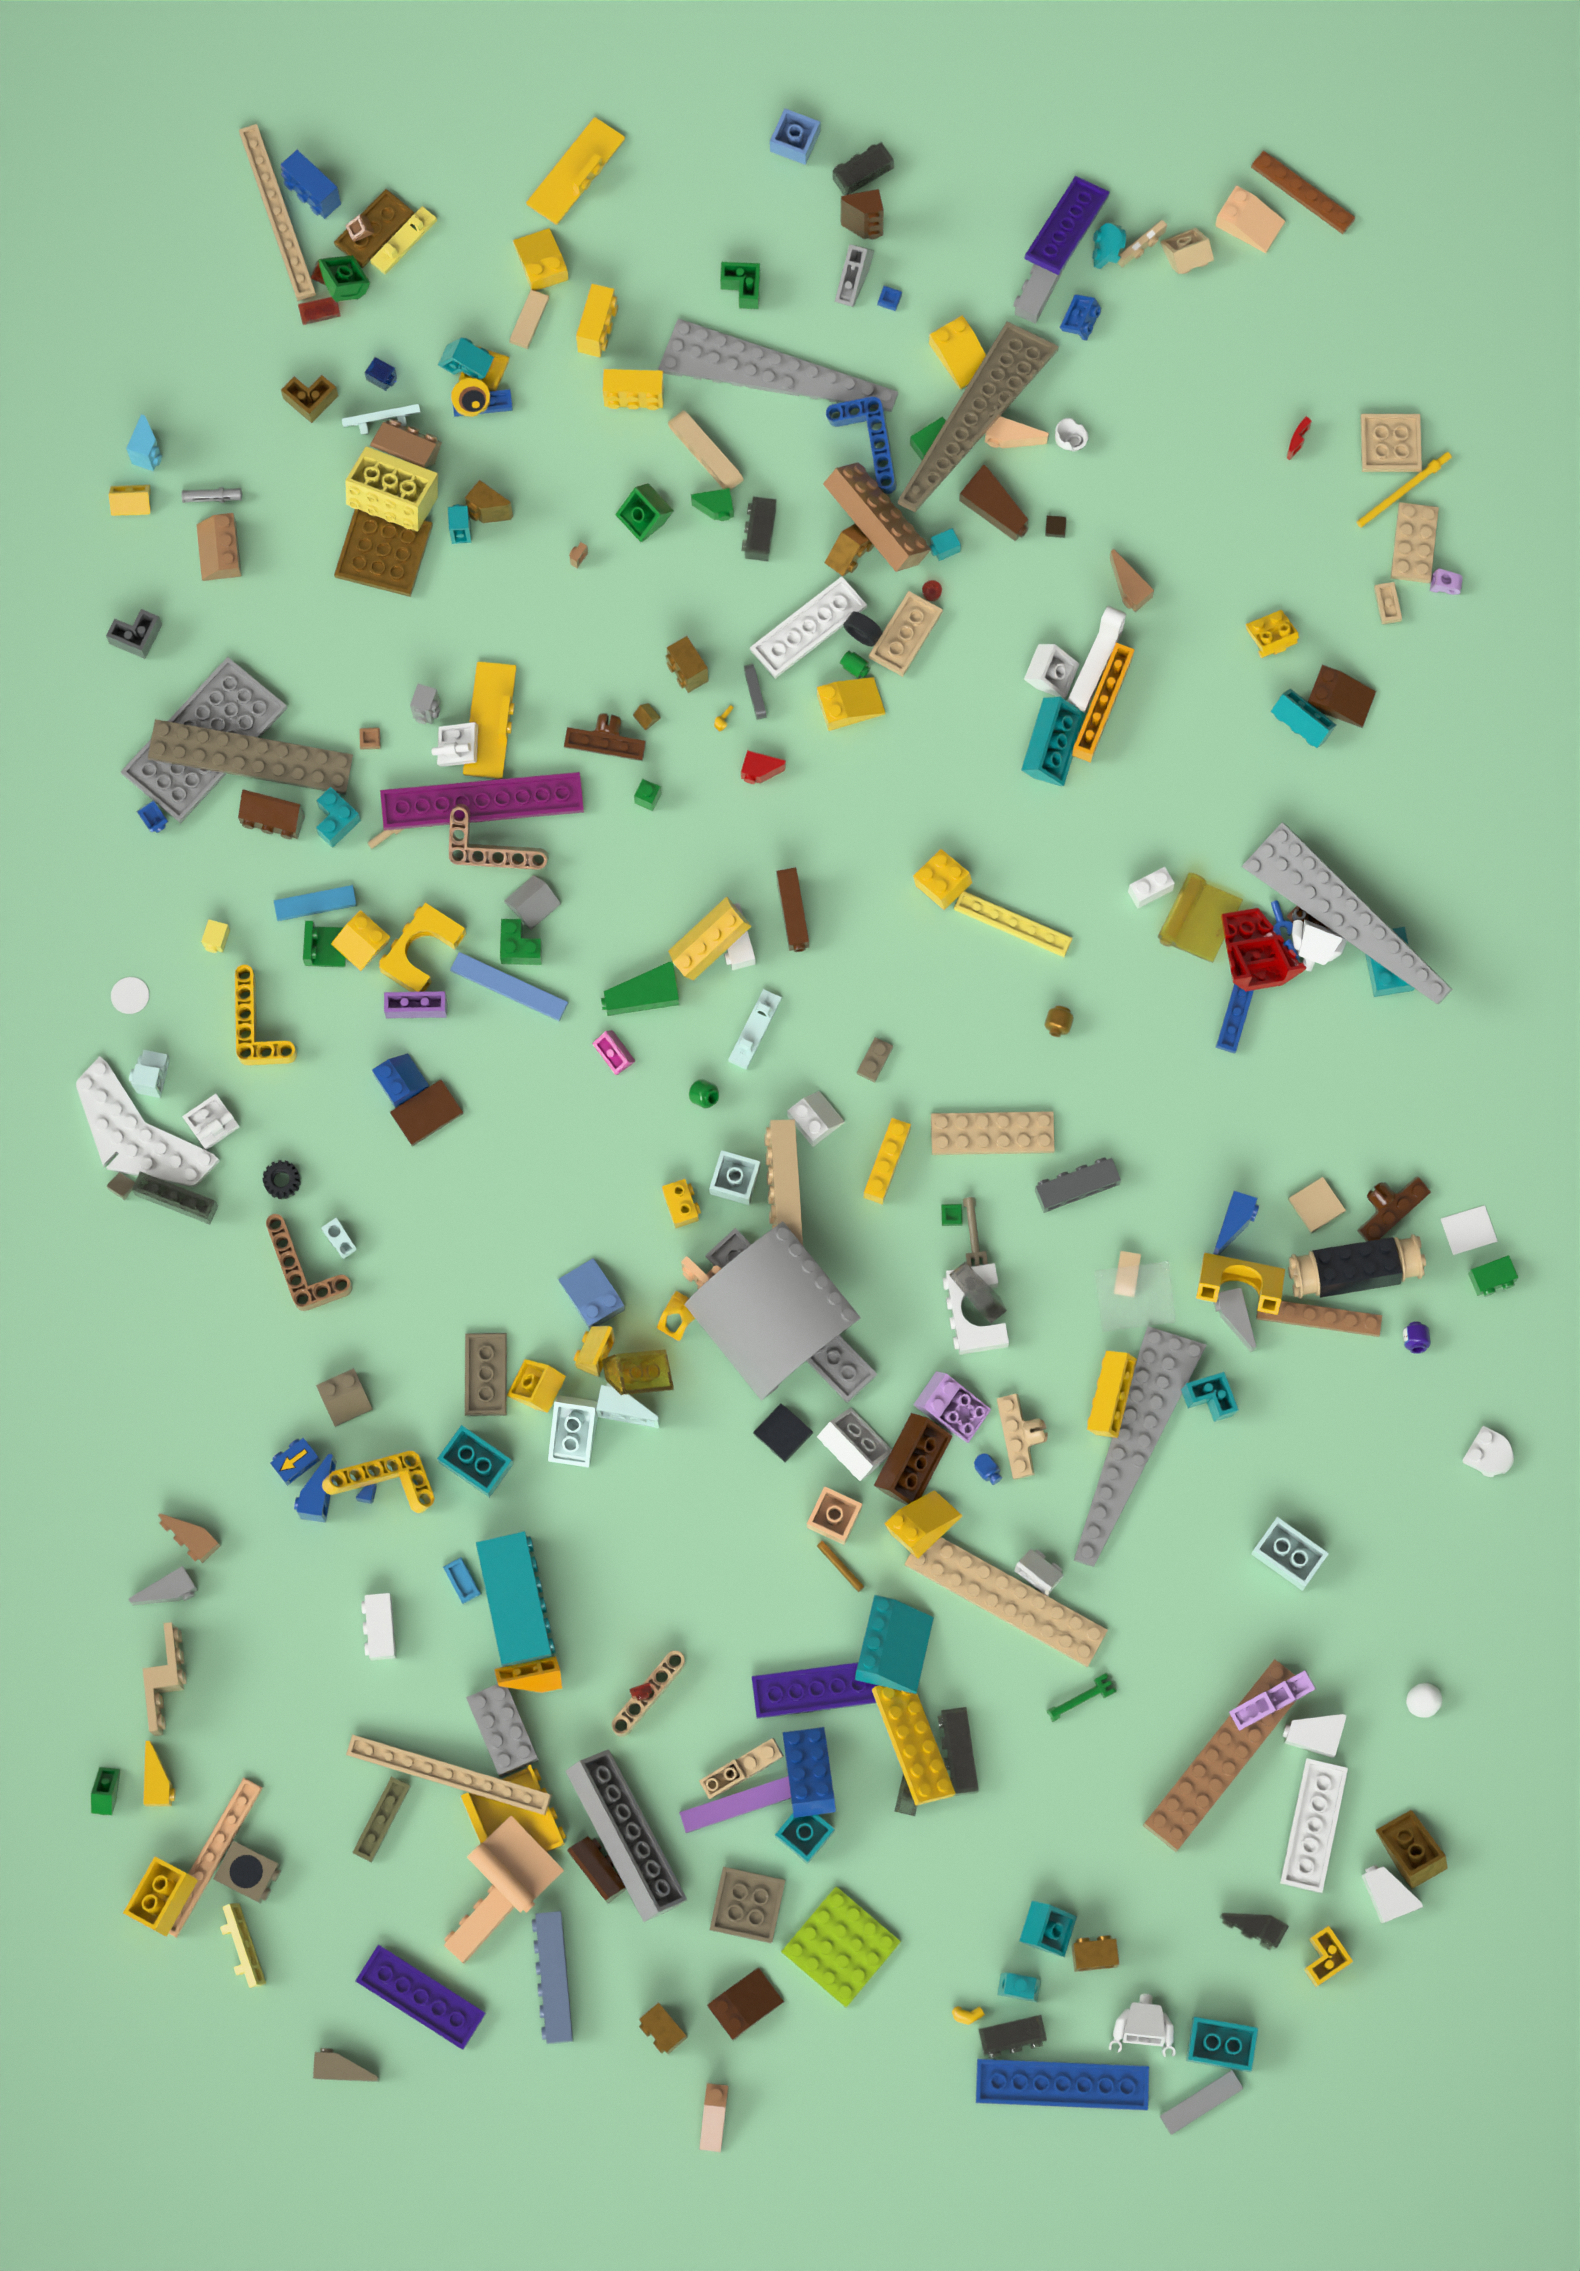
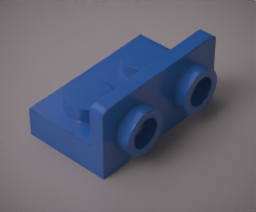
M1075 294L1060 325L1062 332L1079 334L1082 340L1087 341L1101 313V307L1097 300L1093 297Z

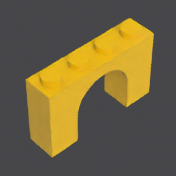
M426 902L422 907L419 906L412 922H408L404 926L401 937L393 941L390 947L391 951L388 955L385 954L379 961L380 972L410 992H425L432 983L429 975L408 961L407 951L411 943L420 937L432 936L455 950L466 935L464 927Z
M1204 1252L1196 1299L1217 1302L1220 1285L1228 1281H1240L1251 1285L1258 1292L1257 1311L1278 1315L1282 1299L1285 1269Z

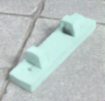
M419 404L343 418L342 424L343 427L359 425L360 433L364 435L369 434L367 427L369 422L397 417L398 421L402 423L401 425L406 427L405 416L421 412Z
M763 989L728 1062L747 1070L782 997ZM762 1011L766 1014V1016L761 1015L757 1012Z

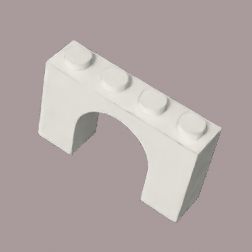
M995 1263L946 1271V1277L942 1278L944 1290L948 1289L949 1297H946L947 1309H951L953 1317H949L951 1330L955 1329L956 1337H953L954 1349H958L959 1355L1008 1347L1009 1340L1006 1323L976 1326L969 1323L961 1311V1303L968 1294L974 1291L998 1287Z

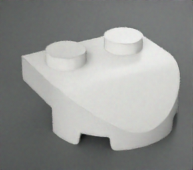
M1482 1426L1462 1461L1464 1464L1482 1472L1484 1476L1494 1477V1475L1501 1473L1505 1474L1511 1468L1514 1462V1454L1509 1441L1503 1435Z

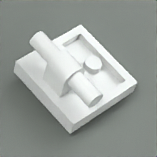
M473 722L439 727L438 747H434L431 750L433 756L438 755L437 765L445 767L476 763L478 724Z
M214 1094L182 1116L205 1150L240 1128L217 1094Z

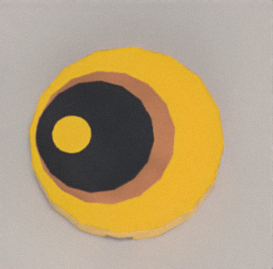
M466 378L454 386L451 393V401L459 414L474 417L481 412L483 413L488 408L490 392L483 381L476 378Z

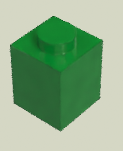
M642 779L634 795L635 804L653 811L661 796V787Z

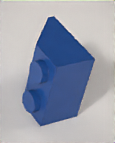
M408 1053L390 1058L372 1069L374 1077L395 1108L430 1087Z

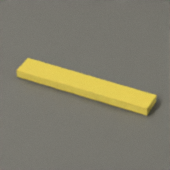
M965 891L959 896L954 906L955 911L1062 957H1065L1073 939Z

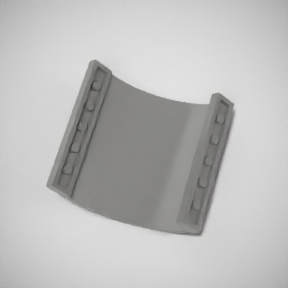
M783 1221L725 1265L684 1304L761 1401L779 1387L778 1385L805 1361L861 1318Z

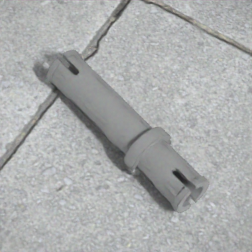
M219 487V489L182 490L183 503L242 501L241 488L224 489V487Z

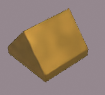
M649 703L640 705L633 714V717L645 731L661 719Z

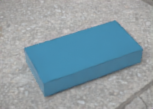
M461 1557L443 1567L462 1604L481 1595Z

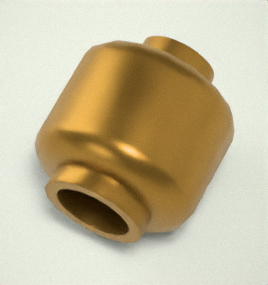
M1055 1006V1008H1051L1048 1011L1044 1025L1050 1035L1061 1037V1035H1066L1070 1032L1074 1019L1070 1009L1063 1006Z

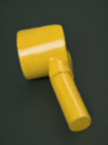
M729 705L726 711L715 719L714 727L719 732L728 725L725 719L734 707L732 705Z

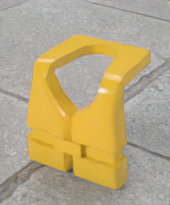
M675 1291L660 1317L657 1328L675 1340L680 1341L686 1327L695 1317L684 1305L689 1298ZM680 1314L682 1324L677 1331H670L666 1326L668 1315Z

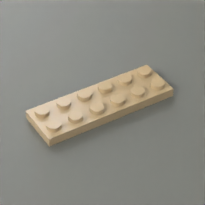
M1053 1112L932 1113V1155L1054 1153Z

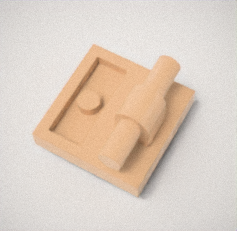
M687 1256L681 1261L683 1276L690 1282L695 1281L698 1285L697 1289H700L721 1270L719 1266H714L705 1274Z

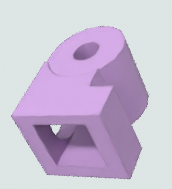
M1438 568L1432 574L1430 591L1436 593L1441 591L1451 595L1460 594L1463 577L1460 574Z

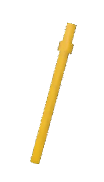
M1446 452L1437 460L1434 459L1428 463V467L1357 521L1358 526L1362 528L1430 474H1435L1439 471L1441 466L1452 458L1451 454Z

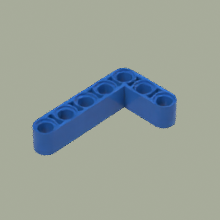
M867 397L830 405L826 410V416L829 423L834 427L867 421L877 484L885 494L893 493L896 489V478L885 412L880 399L877 397ZM872 405H879L876 411L869 410ZM853 409H860L858 414H850ZM833 413H840V416L837 419L831 418ZM875 424H882V427L880 429H873V426ZM879 442H884L885 446L883 448H876ZM881 461H888L886 467H879ZM889 479L891 480V484L889 486H883V481Z

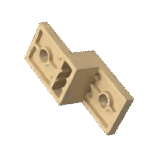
M172 1622L163 1623L168 1665L143 1668L149 1732L154 1736L163 1735V1729H166L165 1717H162L161 1709L164 1708V1701L160 1693L184 1690L183 1684H187L186 1672H183L181 1664L185 1663L184 1652L179 1647V1643H182V1633Z

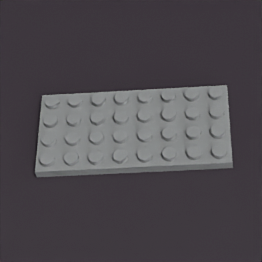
M227 657L168 722L260 738L285 712L287 705ZM150 740L123 768L121 774L181 824L227 773L148 760Z

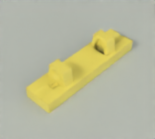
M422 206L370 260L371 264L386 275L437 222V218Z
M233 1903L223 1906L228 1924L220 1928L223 1935L232 1934L241 1961L240 1965L234 1967L236 1975L245 1974L249 1988L266 1984L240 1904Z

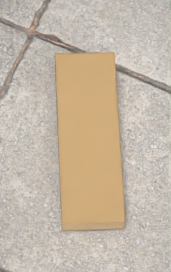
M530 290L509 341L511 344L526 349L529 348L549 301L548 295Z

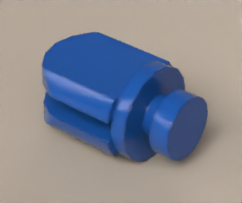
M988 1454L977 1456L974 1461L976 1471L986 1482L990 1481L992 1485L997 1484L1002 1479V1476L999 1474V1466Z

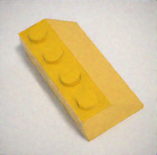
M726 897L668 952L672 962L685 977L694 981L752 926L731 900Z

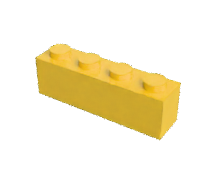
M891 1118L864 1190L865 1199L883 1205L909 1136L911 1124Z
M1106 1350L1105 1357L1102 1360L1100 1377L1097 1380L1096 1394L1092 1400L1091 1415L1087 1421V1430L1095 1435L1118 1438L1137 1361L1135 1357L1124 1352Z

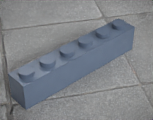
M562 1912L535 1914L536 1919H532L533 1932H537V1940L534 1941L535 1954L539 1953V1962H536V1973L541 1975V1983L538 1984V1996L543 1997V2005H539L540 2018L545 2020V2027H541L542 2040H546L547 2044L573 2042Z

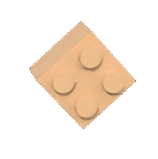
M824 1486L807 1522V1528L845 1545L862 1509V1503Z

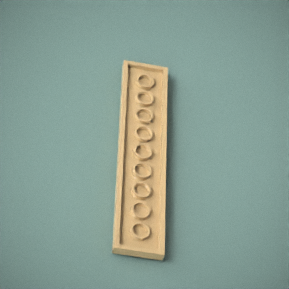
M942 1537L918 1559L910 1553L904 1564L906 1567L1086 1667L1089 1666L1108 1631Z

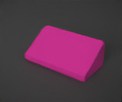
M613 1030L605 1031L592 1043L615 1075H618L635 1062V1059Z

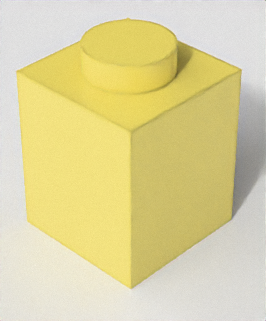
M208 919L201 941L206 951L211 953L224 951L230 932L228 924Z

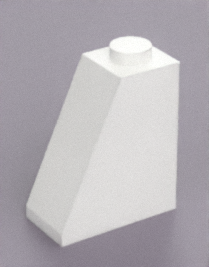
M1340 1714L1292 1720L1290 1725H1285L1282 1737H1286L1284 1743L1334 1758L1347 1715Z
M1375 1865L1365 1869L1366 1874H1363L1362 1878L1381 1924L1423 1907L1422 1903L1384 1866L1378 1868Z

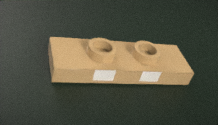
M1163 220L1159 221L1119 254L1121 258L1118 264L1124 267L1133 258L1138 259L1148 246H1154L1158 242V238L1165 233L1167 224Z

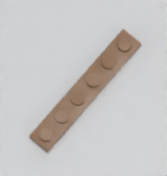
M1281 1301L1278 1315L1257 1311L1256 1319L1379 1337L1382 1315Z

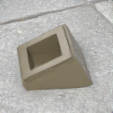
M119 1172L106 1187L125 1200L136 1183Z

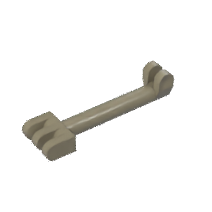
M975 1197L964 1198L963 1206L967 1208L972 1253H966L967 1268L972 1267L971 1259L975 1260V1266H980L979 1258H983V1265H987L986 1251L980 1252L975 1214L976 1199Z

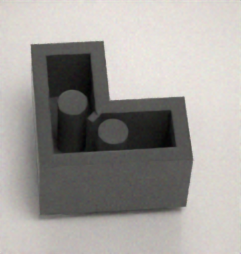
M141 609L133 626L114 619L106 637L109 644L145 659L162 623L159 616Z

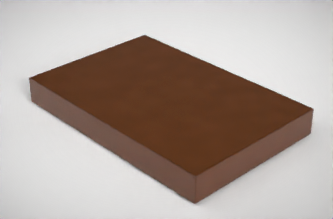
M439 1080L390 1111V1114L411 1146H414L463 1115V1111L443 1081Z

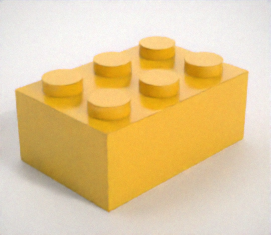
M591 284L576 334L578 352L601 358L602 351H606L608 345L606 337L607 334L612 332V317H616L618 305H616L617 297L613 288Z
M604 369V407L611 409L628 407L633 410L638 408H647L649 410L663 408V371Z
M154 1856L123 1914L167 1937L198 1880Z

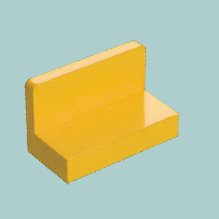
M150 485L111 486L109 490L111 515L150 514Z

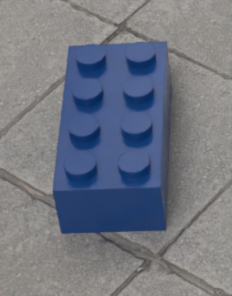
M825 1728L782 1732L794 1818L836 1812Z

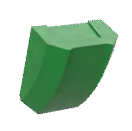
M353 255L318 259L326 287L337 303L345 300H358L366 294L370 281Z

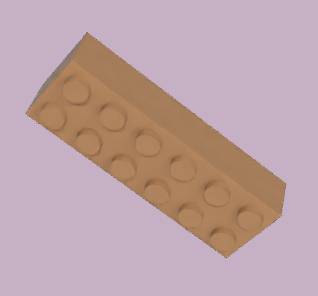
M859 462L835 468L823 483L896 572L919 565L931 549L926 541L919 536L914 526L904 518L902 512L894 506L889 496L879 488L877 482L869 476L866 469Z

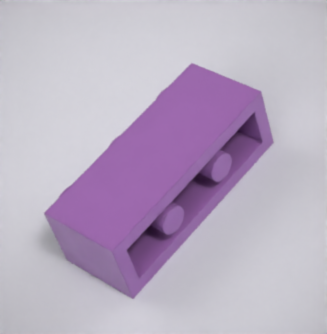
M445 991L384 992V1013L386 1018H447V996Z

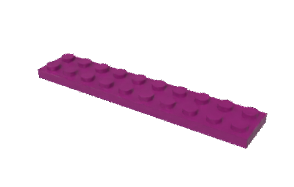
M580 772L380 790L384 831L450 825L451 811L458 804H465L470 809V823L584 813ZM462 810L455 811L457 818H465V813Z

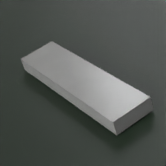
M1231 2070L1159 2117L1172 2135L1244 2088Z

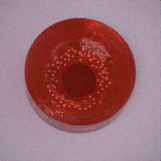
M930 580L923 585L922 595L926 600L936 601L941 597L942 587L939 582Z

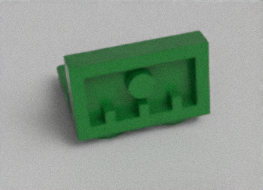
M305 920L303 962L305 966L345 967L346 957L331 945L344 927H315L313 921Z

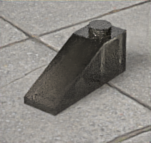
M966 1262L949 1274L978 1311L990 1323L1007 1311L1000 1296Z

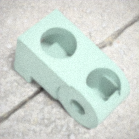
M337 1218L321 1227L322 1232L342 1259L357 1250Z

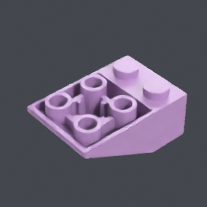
M937 1371L913 1404L929 1418L969 1443L991 1411L988 1406L947 1373Z

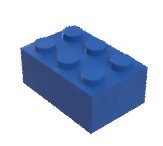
M296 150L280 164L284 185L290 191L294 190L301 202H307L315 215H320L325 219L341 205L337 186L301 152Z

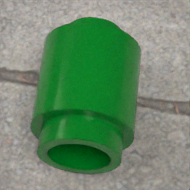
M847 651L840 661L843 669L857 679L866 677L870 671V663L855 652Z

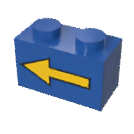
M304 1438L294 1440L289 1445L290 1448L284 1453L282 1451L277 1453L270 1463L287 1486L320 1461L317 1454Z

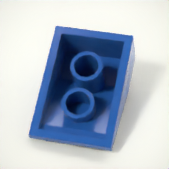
M1237 1191L1233 1192L1214 1249V1255H1220L1248 1227L1250 1221L1254 1222L1259 1209V1205L1256 1204L1258 1198Z
M332 1454L326 1456L301 1490L300 1497L295 1499L294 1509L297 1510L301 1519L326 1523L331 1495L323 1490L322 1483L336 1469L337 1462Z

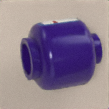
M1414 1321L1404 1328V1346L1411 1353H1423L1431 1345L1430 1331L1426 1325Z

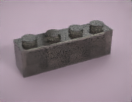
M141 1171L132 1188L135 1196L209 1225L218 1208L215 1200Z
M967 1708L941 1710V1716H937L939 1729L943 1728L944 1737H940L942 1750L946 1749L947 1758L943 1759L946 1770H949L950 1780L956 1793L954 1796L978 1793L979 1789Z

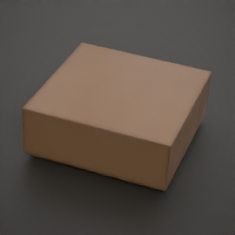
M359 728L360 750L380 749V728Z

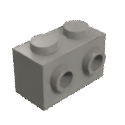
M417 684L410 704L413 718L421 724H432L434 718L437 719L440 713L437 689Z

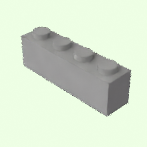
M1034 264L1030 271L1032 276L1029 280H1025L1022 287L1023 293L1021 296H1017L1013 306L1015 307V315L1036 324L1062 272L1060 275H1057Z

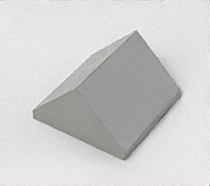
M535 875L504 900L505 904L530 930L561 905L549 886Z

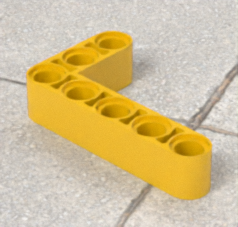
M240 965L235 970L236 1054L239 1061L244 1065L289 1064L294 1062L297 1058V1051L290 1041L256 1042V978L250 966ZM243 973H250L249 978H240ZM249 992L250 996L247 999H242V993ZM243 1012H251L248 1018H241ZM244 1031L251 1032V1035L249 1037H241V1034ZM287 1048L292 1050L290 1055H282L283 1050ZM269 1049L272 1051L269 1056H262L264 1050ZM250 1050L251 1055L249 1057L241 1056L244 1051Z
M406 1451L335 1470L322 1483L323 1490L327 1494L334 1495L400 1477L409 1505L414 1512L423 1513L435 1500L421 1459L414 1451ZM405 1460H408V1461L410 1462L411 1466H409V1465L405 1462ZM387 1465H390L393 1471L389 1470ZM369 1470L373 1471L374 1476L369 1473ZM350 1474L355 1477L356 1481L351 1479ZM412 1479H415L418 1485L414 1484ZM332 1480L336 1481L337 1486L332 1483ZM419 1498L423 1499L425 1504L421 1503Z

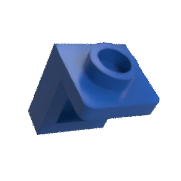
M153 800L136 811L150 832L155 831L158 833L166 828L165 824L168 820Z

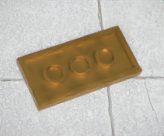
M385 189L361 213V215L369 219L374 233L353 242L346 229L334 241V245L347 256L353 255L363 269L415 212Z

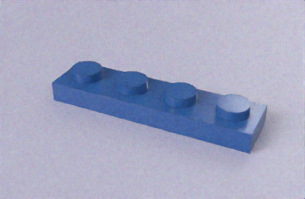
M1234 984L1215 1048L1236 1053L1254 990L1244 991Z

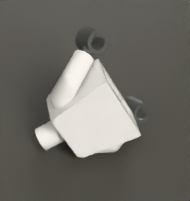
M1295 909L1292 913L1294 920L1292 928L1293 944L1298 955L1304 957L1302 963L1307 967L1306 971L1311 972L1315 962L1325 965L1343 953L1347 940L1331 929L1307 920L1302 922L1306 912L1303 910L1302 917H1298L1296 914L1297 909Z

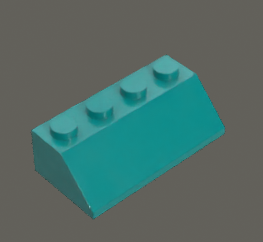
M1062 697L1043 698L1021 771L1034 779L1064 786L1073 758V748L1086 713Z

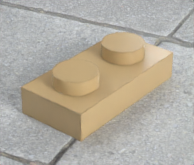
M1395 583L1375 585L1374 591L1381 624L1401 622L1402 616Z

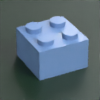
M784 108L770 139V152L806 165L820 134V121Z

